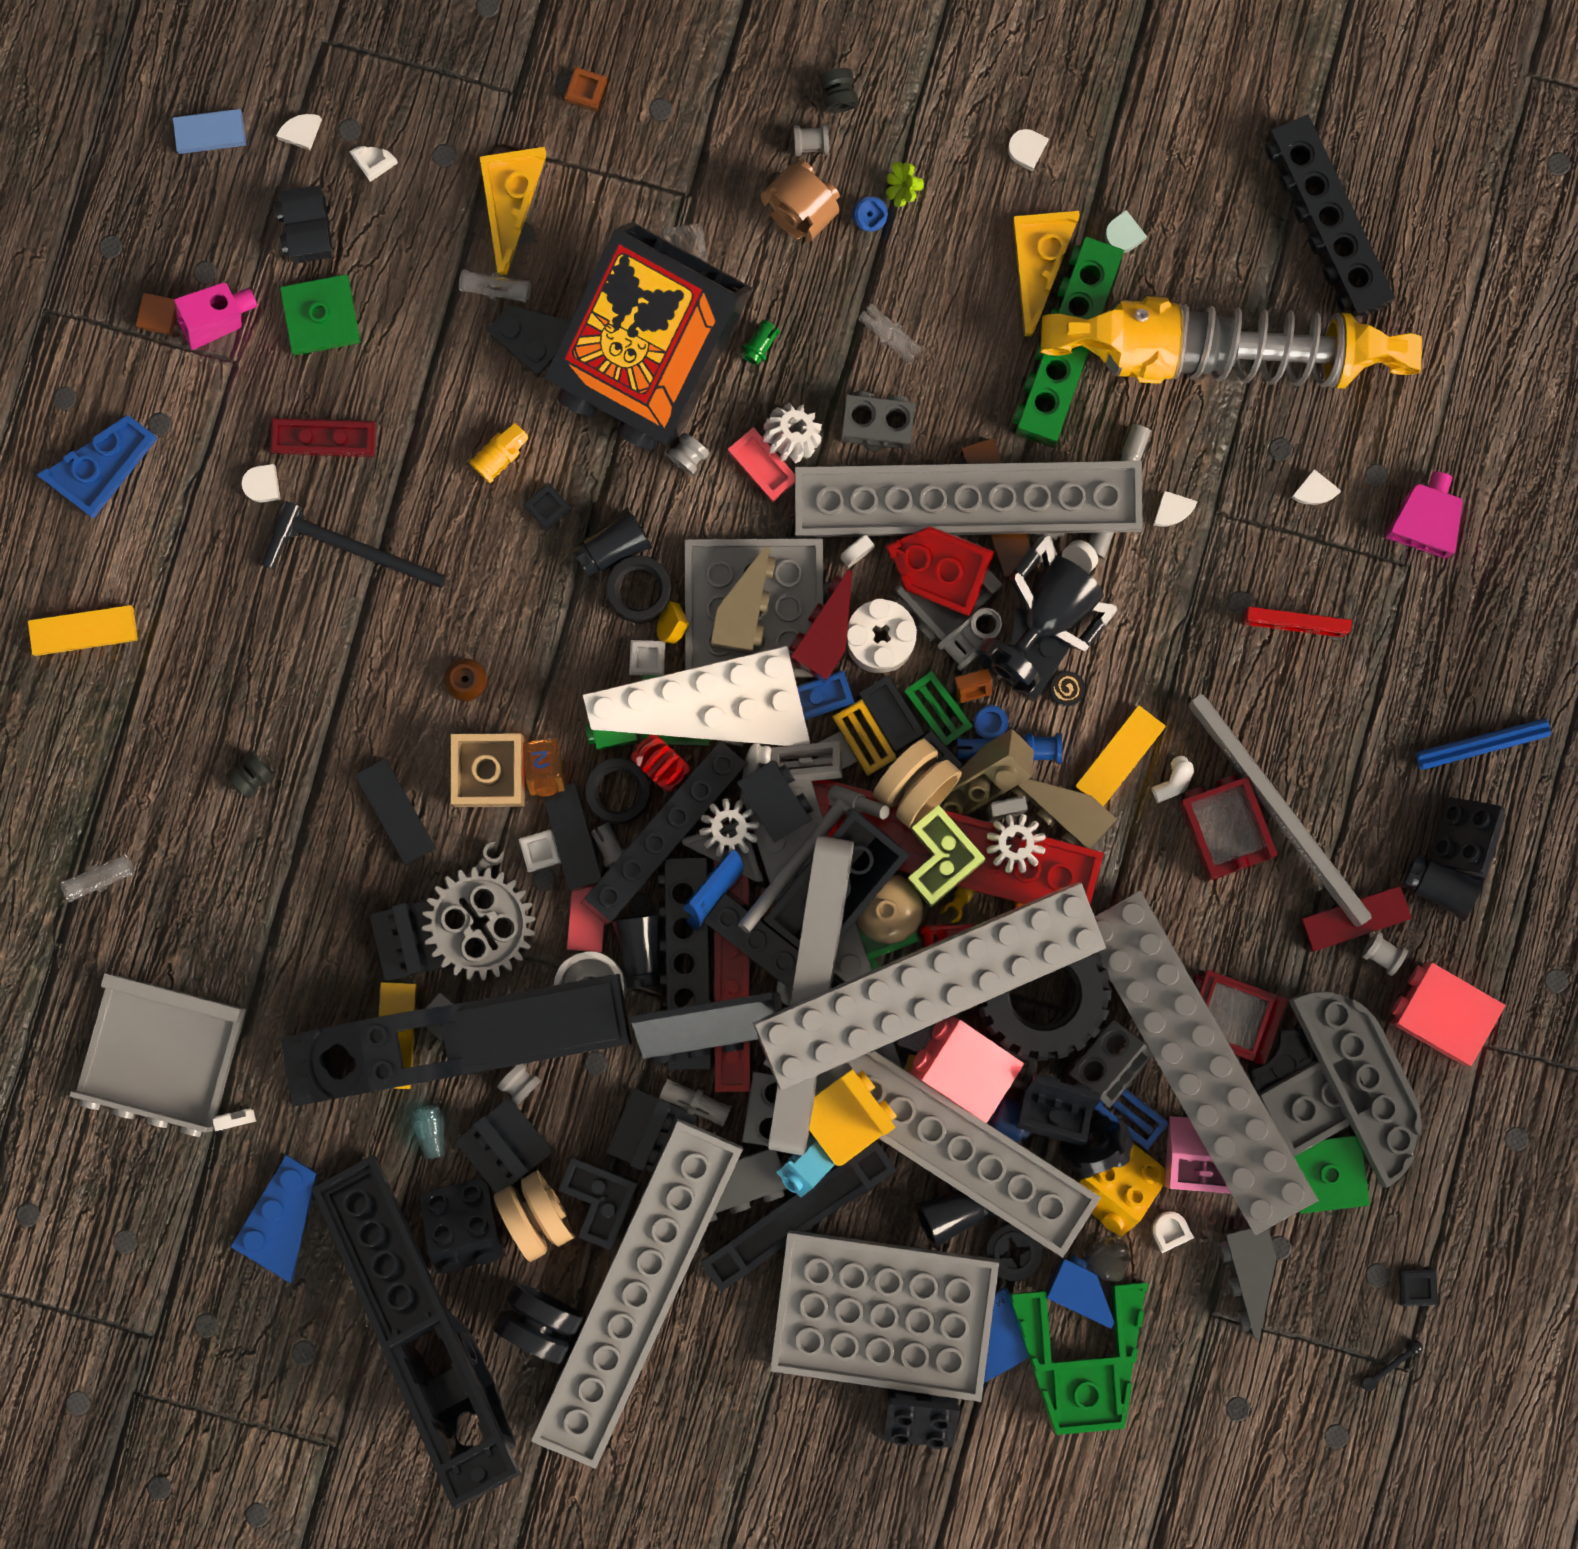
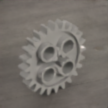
M472 867L470 877L466 878L463 871L459 870L457 871V882H454L447 876L444 878L447 889L444 890L436 886L433 890L439 898L437 900L433 898L426 900V903L433 910L422 913L421 916L429 919L430 924L421 927V931L431 932L432 937L428 938L424 945L435 944L436 949L430 955L431 958L442 955L444 959L441 962L440 968H444L451 963L454 965L452 970L453 976H456L463 969L465 970L466 980H471L474 972H478L480 980L484 981L487 971L490 970L492 975L497 978L500 976L499 966H502L508 972L511 971L512 965L509 961L511 958L519 962L523 960L518 949L528 950L531 947L523 939L524 937L535 935L534 931L526 928V924L535 921V917L525 916V911L533 905L532 903H521L520 899L525 895L526 891L523 890L517 893L513 891L516 880H512L505 885L503 883V872L493 879L491 878L490 868H486L483 876H479L476 867ZM479 890L486 891L491 896V905L487 909H480L474 903V894ZM460 898L466 900L470 910L477 919L485 918L486 923L483 925V929L496 943V950L491 949L481 930L473 931L470 925L474 921L459 903ZM455 910L462 915L463 923L459 929H451L446 925L445 915L448 911ZM504 919L510 923L511 933L507 938H501L495 934L494 923L496 920ZM469 939H476L481 942L483 952L480 957L472 958L466 954L465 944Z

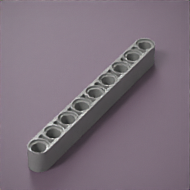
M817 836L790 1006L832 988L854 841ZM818 1075L782 1091L777 1086L769 1150L805 1155Z

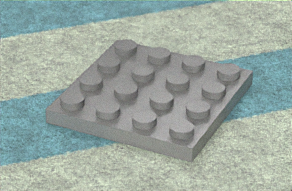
M823 539L685 540V616L689 622V626L685 631V670L750 655L749 653L713 648L711 640L718 606L765 546L770 547L769 557H774L776 560L773 578L766 577L764 591L770 592L767 612L760 611L758 625L764 626L761 646L754 645L753 654L787 646L791 659L794 652L789 650L790 645L799 632L806 635L812 625L808 621L809 616L818 603L823 605ZM791 662L794 677H814Z

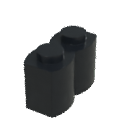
M321 185L280 191L281 201L275 202L279 223H285V234L280 235L283 254L289 255L293 264L334 258L326 197Z

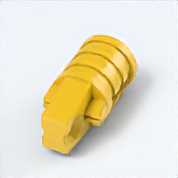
M514 423L502 434L498 432L492 437L489 443L468 462L488 483H491L520 454L519 449L528 440V436L525 431Z

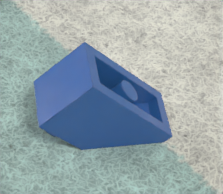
M1073 1254L1070 1260L1061 1257L1046 1288L1047 1298L1112 1329L1114 1320L1098 1276L1089 1270L1091 1263Z

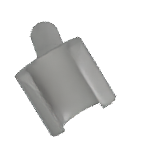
M490 842L484 847L483 858L475 866L478 875L490 865L494 866L502 862L504 851L496 859H492L487 855V852L493 848L495 842Z

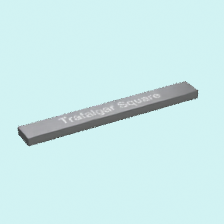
M1200 694L1194 698L1188 705L1190 710L1242 778H1249L1256 797L1350 921L1357 928L1372 918L1370 912L1205 695Z

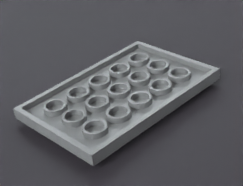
M788 1230L770 1371L981 1402L999 1259Z

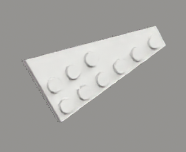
M787 646L583 694L590 727L593 730L783 746L810 744Z

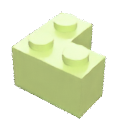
M939 805L912 827V833L933 857L909 876L908 881L927 904L932 907L985 861V857Z

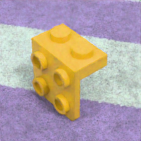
M853 1069L849 1070L814 1097L809 1131L837 1166L844 1165L882 1135L885 1136L896 1128L892 1122L897 1117L884 1099L879 1103L870 1093L875 1086L863 1070L858 1074Z
M1133 1142L1129 1152L1130 1161L1125 1166L1114 1167L1110 1170L1096 1173L1090 1178H1078L1076 1180L1101 1197L1091 1214L1099 1219L1106 1229L1120 1237L1124 1236L1141 1221L1165 1184V1168Z

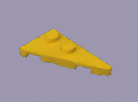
M545 147L480 157L497 273L499 276L508 274L546 159Z
M1079 211L1013 217L1024 337L1033 336L1079 219Z

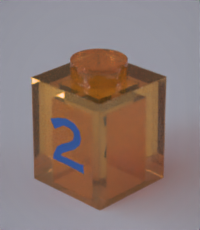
M558 739L523 743L525 776L530 795L551 796L556 792L565 791L562 754Z

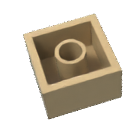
M451 734V805L454 807H525L524 736L522 734Z

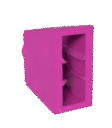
M221 283L174 299L177 321L191 351L242 327L241 313L257 307L255 297L250 288L232 294L227 283Z
M1433 471L1428 487L1421 484L1414 485L1407 493L1384 538L1445 559L1453 555L1456 550L1463 504L1461 498L1447 494L1453 477L1443 472Z

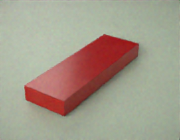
M1248 607L1243 611L1242 623L1247 626L1340 638L1349 634L1352 626V620L1256 607Z

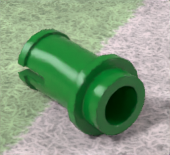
M761 320L760 325L748 344L744 343L742 345V358L755 366H758L760 362H765V354L776 336L779 335L780 330L777 327L774 328L775 325L771 322Z

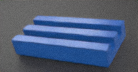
M1125 1089L1121 1095L1158 1123L1156 1128L1153 1129L1118 1100L1112 1106L1150 1135L1145 1140L1127 1126L1131 1138L1144 1149L1149 1150L1169 1122ZM1101 1101L1095 1106L1094 1109L1102 1116H1108L1110 1121L1119 1123L1117 1117L1104 1108Z

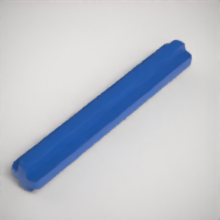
M1540 719L1419 751L1415 754L1416 762L1421 770L1549 737L1551 735V728L1547 719Z

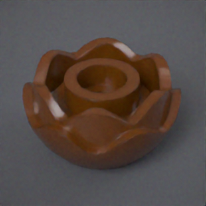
M468 658L454 661L444 674V684L448 694L455 699L466 702L475 700L487 687L484 667L479 662ZM464 676L468 677L467 682L462 681Z

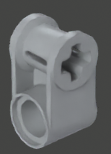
M980 609L961 626L959 625L937 647L940 650H946L958 663L957 669L961 672L979 656L974 651L985 638L995 639L998 636L1002 626L1001 617L993 609ZM990 617L995 623V630L990 634L979 632L976 628V621L979 618ZM956 644H957L966 654H964V653L956 646Z

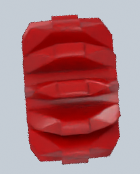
M650 734L636 746V750L631 754L636 765L665 791L672 792L686 780V777L691 772L690 765L658 735Z

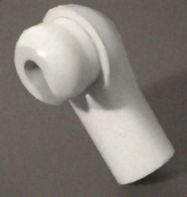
M1175 757L1171 762V769L1173 771L1170 779L1151 787L1157 803L1182 794L1187 790L1194 773L1193 764L1188 761L1187 757Z

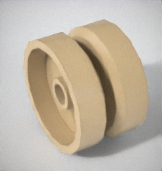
M925 739L919 740L910 746L890 766L873 792V796L881 804L887 805L889 808L898 805L896 817L909 829H912L915 824L936 806H940L958 783L962 774L949 760L936 763L938 751Z
M539 1170L521 1179V1189L526 1201L520 1192L512 1186H508L493 1195L498 1211L508 1231L529 1262L547 1253V1243L542 1230L549 1241L558 1247L575 1237L562 1203Z

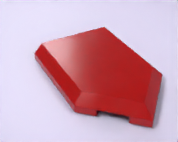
M928 526L886 545L891 559L893 558L901 575L900 579L906 591L967 616L971 615L994 551L932 526Z

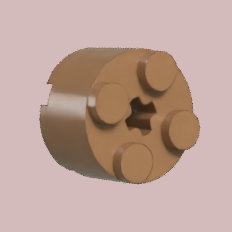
M800 159L796 164H790L761 193V201L764 207L770 203L774 209L770 216L785 232L797 240L804 236L806 237L805 243H810L839 213V206L836 200L840 197V194L831 183H823L814 175L813 168L806 161Z

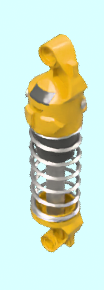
M1146 296L1143 301L1119 300L1108 312L1089 320L1060 313L1044 315L1042 317L1041 353L1047 355H1068L1072 353L1073 348L1084 346L1100 357L1113 376L1136 377L1138 383L1160 384L1164 379H1176L1180 373H1186L1190 380H1196L1201 374H1212L1217 382H1222L1228 376L1233 366L1239 379L1243 383H1249L1256 375L1260 366L1262 376L1269 385H1274L1283 376L1286 369L1289 379L1295 386H1301L1309 378L1312 371L1314 379L1322 388L1344 389L1364 368L1378 362L1390 368V373L1413 375L1420 373L1422 337L1412 333L1389 337L1370 325L1357 323L1351 313H1335L1328 323L1325 336H1320L1321 315L1318 311L1312 315L1310 334L1297 335L1294 334L1295 316L1292 310L1286 313L1284 334L1267 333L1268 311L1266 309H1263L1259 314L1258 332L1241 331L1242 310L1239 307L1234 310L1232 318L1217 316L1213 306L1208 308L1207 312L1189 311V307L1186 304L1183 306L1182 304L1170 303L1167 297ZM1240 359L1254 360L1248 376L1243 375ZM1266 360L1281 361L1274 378L1269 377ZM1292 362L1307 363L1300 379L1295 378ZM1317 363L1323 364L1325 381L1321 380Z

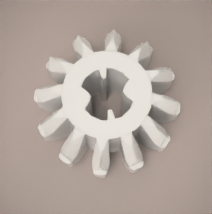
M790 402L783 409L779 407L774 409L770 418H767L763 428L766 431L763 436V442L772 444L769 449L770 454L778 451L781 453V462L790 456L795 464L800 462L802 457L810 458L815 451L814 449L821 443L822 438L818 435L822 424L813 422L815 413L808 415L804 413V405L799 406L795 410Z
M723 799L724 811L722 812L719 811L715 804H711L709 807L715 818L708 815H702L701 821L712 825L710 828L699 830L701 836L713 835L712 838L705 842L704 846L709 849L718 843L717 857L723 855L725 847L729 848L730 852L735 850L734 847L739 846L741 851L747 854L749 849L743 842L744 839L752 843H756L758 839L755 835L747 833V830L759 828L758 822L746 823V820L754 815V811L749 809L741 815L740 811L743 807V802L740 800L736 802L734 810H730L729 800ZM726 820H729L730 824L732 820L738 824L735 828L737 835L729 838V834H727V837L720 834L723 831L722 823Z
M1011 814L1006 815L1007 828L999 821H995L993 824L1001 835L995 833L987 834L988 840L998 842V845L988 847L987 853L1000 852V855L995 858L993 864L998 866L1004 859L1008 860L1005 870L1007 873H1011L1014 862H1018L1020 873H1025V859L1034 867L1037 866L1039 862L1031 852L1044 854L1046 850L1042 846L1034 845V842H1040L1046 838L1044 833L1032 835V832L1037 829L1039 823L1034 821L1028 828L1024 827L1027 817L1024 814H1021L1018 825H1014ZM1015 835H1020L1023 837L1021 842H1026V848H1019L1017 853L1009 850L1011 845L1007 846L1006 840H1012Z

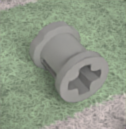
M822 124L821 128L800 129L799 125H795V157L808 152H823L824 155H829L828 124Z
M1377 931L1365 946L1361 957L1365 960L1372 959L1383 966L1388 975L1392 976L1404 962L1408 950L1404 947L1397 948L1386 941L1381 932Z

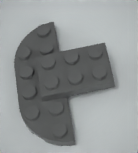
M1310 992L1289 999L1288 1001L1318 1060L1259 1092L1260 1099L1294 1157L1351 1125L1381 1187L1388 1188L1399 1180L1412 1164L1415 1158L1413 1153L1418 1135H1421L1422 1123L1417 1098L1382 1027L1367 1008L1354 999H1349L1339 994Z

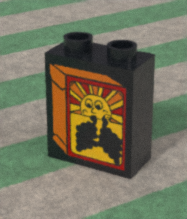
M634 222L614 229L544 379L561 387L557 400L568 409L581 415L592 417L599 408L621 420L617 432L628 442L648 450H653L658 441L667 445L682 434L754 288Z

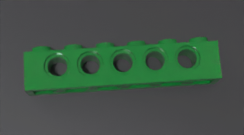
M1085 236L1082 246L1075 245L1068 265L1074 266L1071 278L1064 276L1057 296L1063 298L1060 309L1053 308L1051 314L1060 313L1087 320L1101 315L1124 250ZM1083 272L1093 273L1097 278V283L1092 285L1085 284L1081 280L1080 274ZM1073 303L1081 304L1085 308L1086 314L1083 316L1073 315L1069 310V305ZM1040 342L1035 356V360L1041 361L1037 373L1030 371L1023 390L1029 393L1026 405L1018 404L1012 423L1018 425L1015 435L1054 448L1089 349L1084 346H1078L1073 348L1072 353L1068 355H1047L1041 353ZM1051 366L1059 367L1063 371L1064 377L1060 380H1053L1047 375L1046 369ZM1039 398H1046L1052 403L1053 409L1049 412H1042L1037 409L1035 401Z

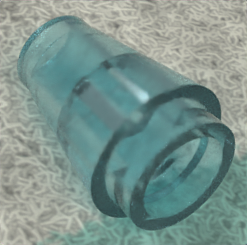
M427 1105L412 1110L413 1118L410 1119V1122L424 1153V1158L432 1159L445 1155L444 1112H440L439 1105Z

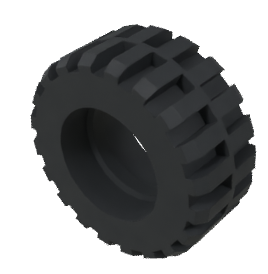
M1098 952L1065 966L1074 982L1075 997L1068 1013L1060 1020L1051 1024L1037 1025L1022 1019L1012 1007L1009 991L978 1004V1015L989 1033L1007 1050L1009 1049L1024 1058L1030 1057L1048 1061V1058L1055 1057L1061 1059L1067 1057L1068 1053L1074 1050L1080 1051L1087 1046L1085 1043L1091 1037L1095 1038L1099 1033V1026L1103 1020H1106L1109 1010H1107L1108 1000H1111V989H1109L1108 985L1109 974L1107 969L1104 968L1101 962L1102 958Z

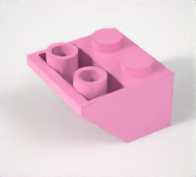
M1169 1116L1164 1186L1169 1189L1231 1194L1190 1119L1187 1117Z

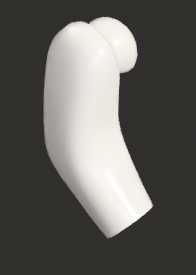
M754 743L750 746L745 759L747 764L743 767L742 779L763 767V764L771 762V747L761 746L759 743ZM741 790L740 801H742L743 804H745V803H744V800H743V797H744L745 795H744V793H743L742 790Z

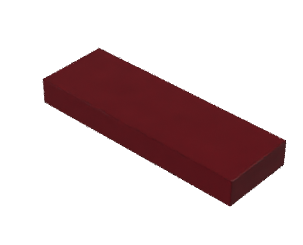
M272 418L270 447L272 454L375 458V421Z
M1401 886L1360 899L1372 915V918L1357 928L1340 906L1300 919L1311 952L1412 919Z

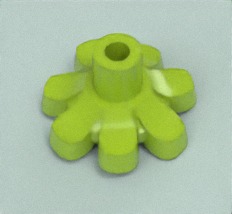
M895 161L891 166L894 173L890 172L887 175V183L892 185V187L886 190V195L888 199H894L895 207L905 206L906 202H913L916 199L915 191H921L924 182L922 178L913 176L915 171L913 164L904 163L903 165L901 162Z

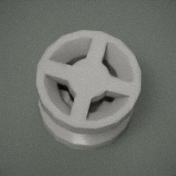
M683 432L679 437V444L676 448H670L666 455L682 470L690 475H694L697 471V464L700 460H705L710 455V452L692 436Z
M520 1064L516 1065L504 1077L497 1088L502 1092H508L512 1096V1102L518 1106L537 1087L541 1080L537 1076H531L526 1072V1066Z

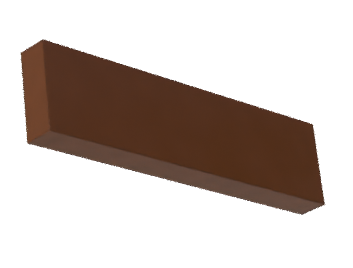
M994 438L961 448L965 464L1002 463ZM989 534L1003 578H1009L1017 564L1028 550L1031 549L1027 534ZM1037 564L1031 570L1037 569Z

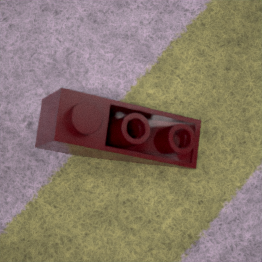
M849 569L843 577L839 574L836 575L826 591L831 596L825 606L820 603L817 604L808 618L812 625L806 635L799 632L789 647V650L794 652L790 659L791 662L823 683L827 681L846 650L853 573Z

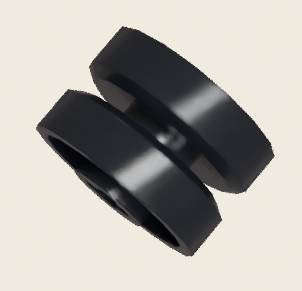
M519 1282L514 1283L507 1301L517 1312L510 1310L501 1311L492 1329L502 1338L526 1352L551 1362L562 1363L570 1345L559 1333L565 1335L577 1334L585 1317L573 1307L543 1291Z

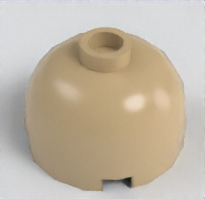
M893 875L858 917L856 923L865 936L876 942L893 944L904 941L916 931L922 921L923 901L918 891L906 878L900 875Z

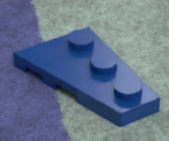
M127 415L93 437L91 442L76 452L73 450L64 456L62 461L50 469H44L37 476L94 519L158 438Z
M286 1155L231 1245V1248L287 1282L292 1283L296 1271L295 1266L298 1253L303 1241L302 1236L313 1198L311 1188L316 1185L318 1172L290 1155Z

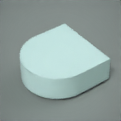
M1127 210L1113 219L1105 232L1106 243L1123 249L1124 253L1133 250L1147 238L1146 234Z

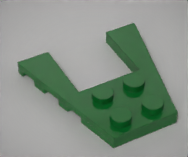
M1147 1282L1110 1285L1116 1356L1051 1361L1047 1292L1042 1290L1009 1293V1299L1053 1434L1064 1435L1125 1429L1132 1390L1131 1376L1133 1364L1136 1363L1138 1353L1136 1345L1139 1327H1142L1144 1311L1142 1310L1145 1292H1148Z

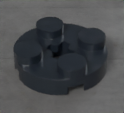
M1108 1116L1091 1117L1087 1143L1083 1147L1061 1141L1060 1149L1065 1163L1076 1172L1079 1178H1090L1096 1173H1101L1114 1167L1125 1166L1130 1161L1129 1152L1132 1148V1138L1127 1125L1122 1120L1118 1119L1119 1123L1110 1121Z

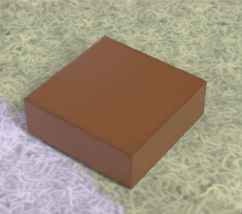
M574 67L564 96L565 102L597 112L608 81L607 77Z
M143 293L136 322L137 328L172 335L176 318L174 299Z
M989 669L955 677V691L959 703L992 694V679Z

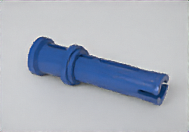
M1032 733L1023 735L1022 739L1034 750L1033 761L1055 760L1056 764H1062V733H1056L1055 736H1033ZM957 738V748H971V750H958L957 759H971L985 744L994 739Z

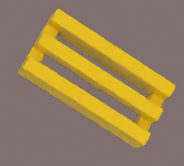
M862 699L832 716L867 777L897 759ZM858 709L887 755L885 758H880L855 716L854 712ZM846 716L875 763L873 765H869L842 720Z

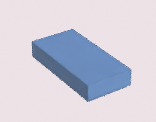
M241 109L173 117L176 150L179 154L246 146Z

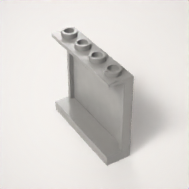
M104 973L101 987L105 988L100 1009L77 1090L71 1091L69 1097L80 1099L78 1105L89 1109L99 1110L100 1105L114 1108L112 1114L119 1117L133 1119L134 1114L147 1117L146 1123L153 1126L167 1128L168 1123L181 1126V1133L201 1137L202 1132L213 1131V1119H215L214 1117L217 1116L246 1009L119 975Z

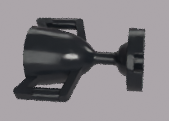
M1044 535L1040 536L1031 549L1028 550L1009 577L1026 609L1027 630L1014 645L1005 644L989 637L985 638L974 651L979 654V657L976 659L984 670L989 669L990 675L995 680L999 681L1003 677L1008 681L1016 682L1017 684L1012 690L1023 695H1029L1040 681L1038 672L1029 662V658L1026 655L1037 638L1052 635L1076 650L1086 651L1117 611L1115 605L1100 603L1104 597L1100 585L1080 566L1062 556L1055 555L1051 537ZM1042 555L1044 565L1038 572L1031 589H1029L1024 578ZM1091 611L1099 612L1079 638L1065 631L1073 627Z

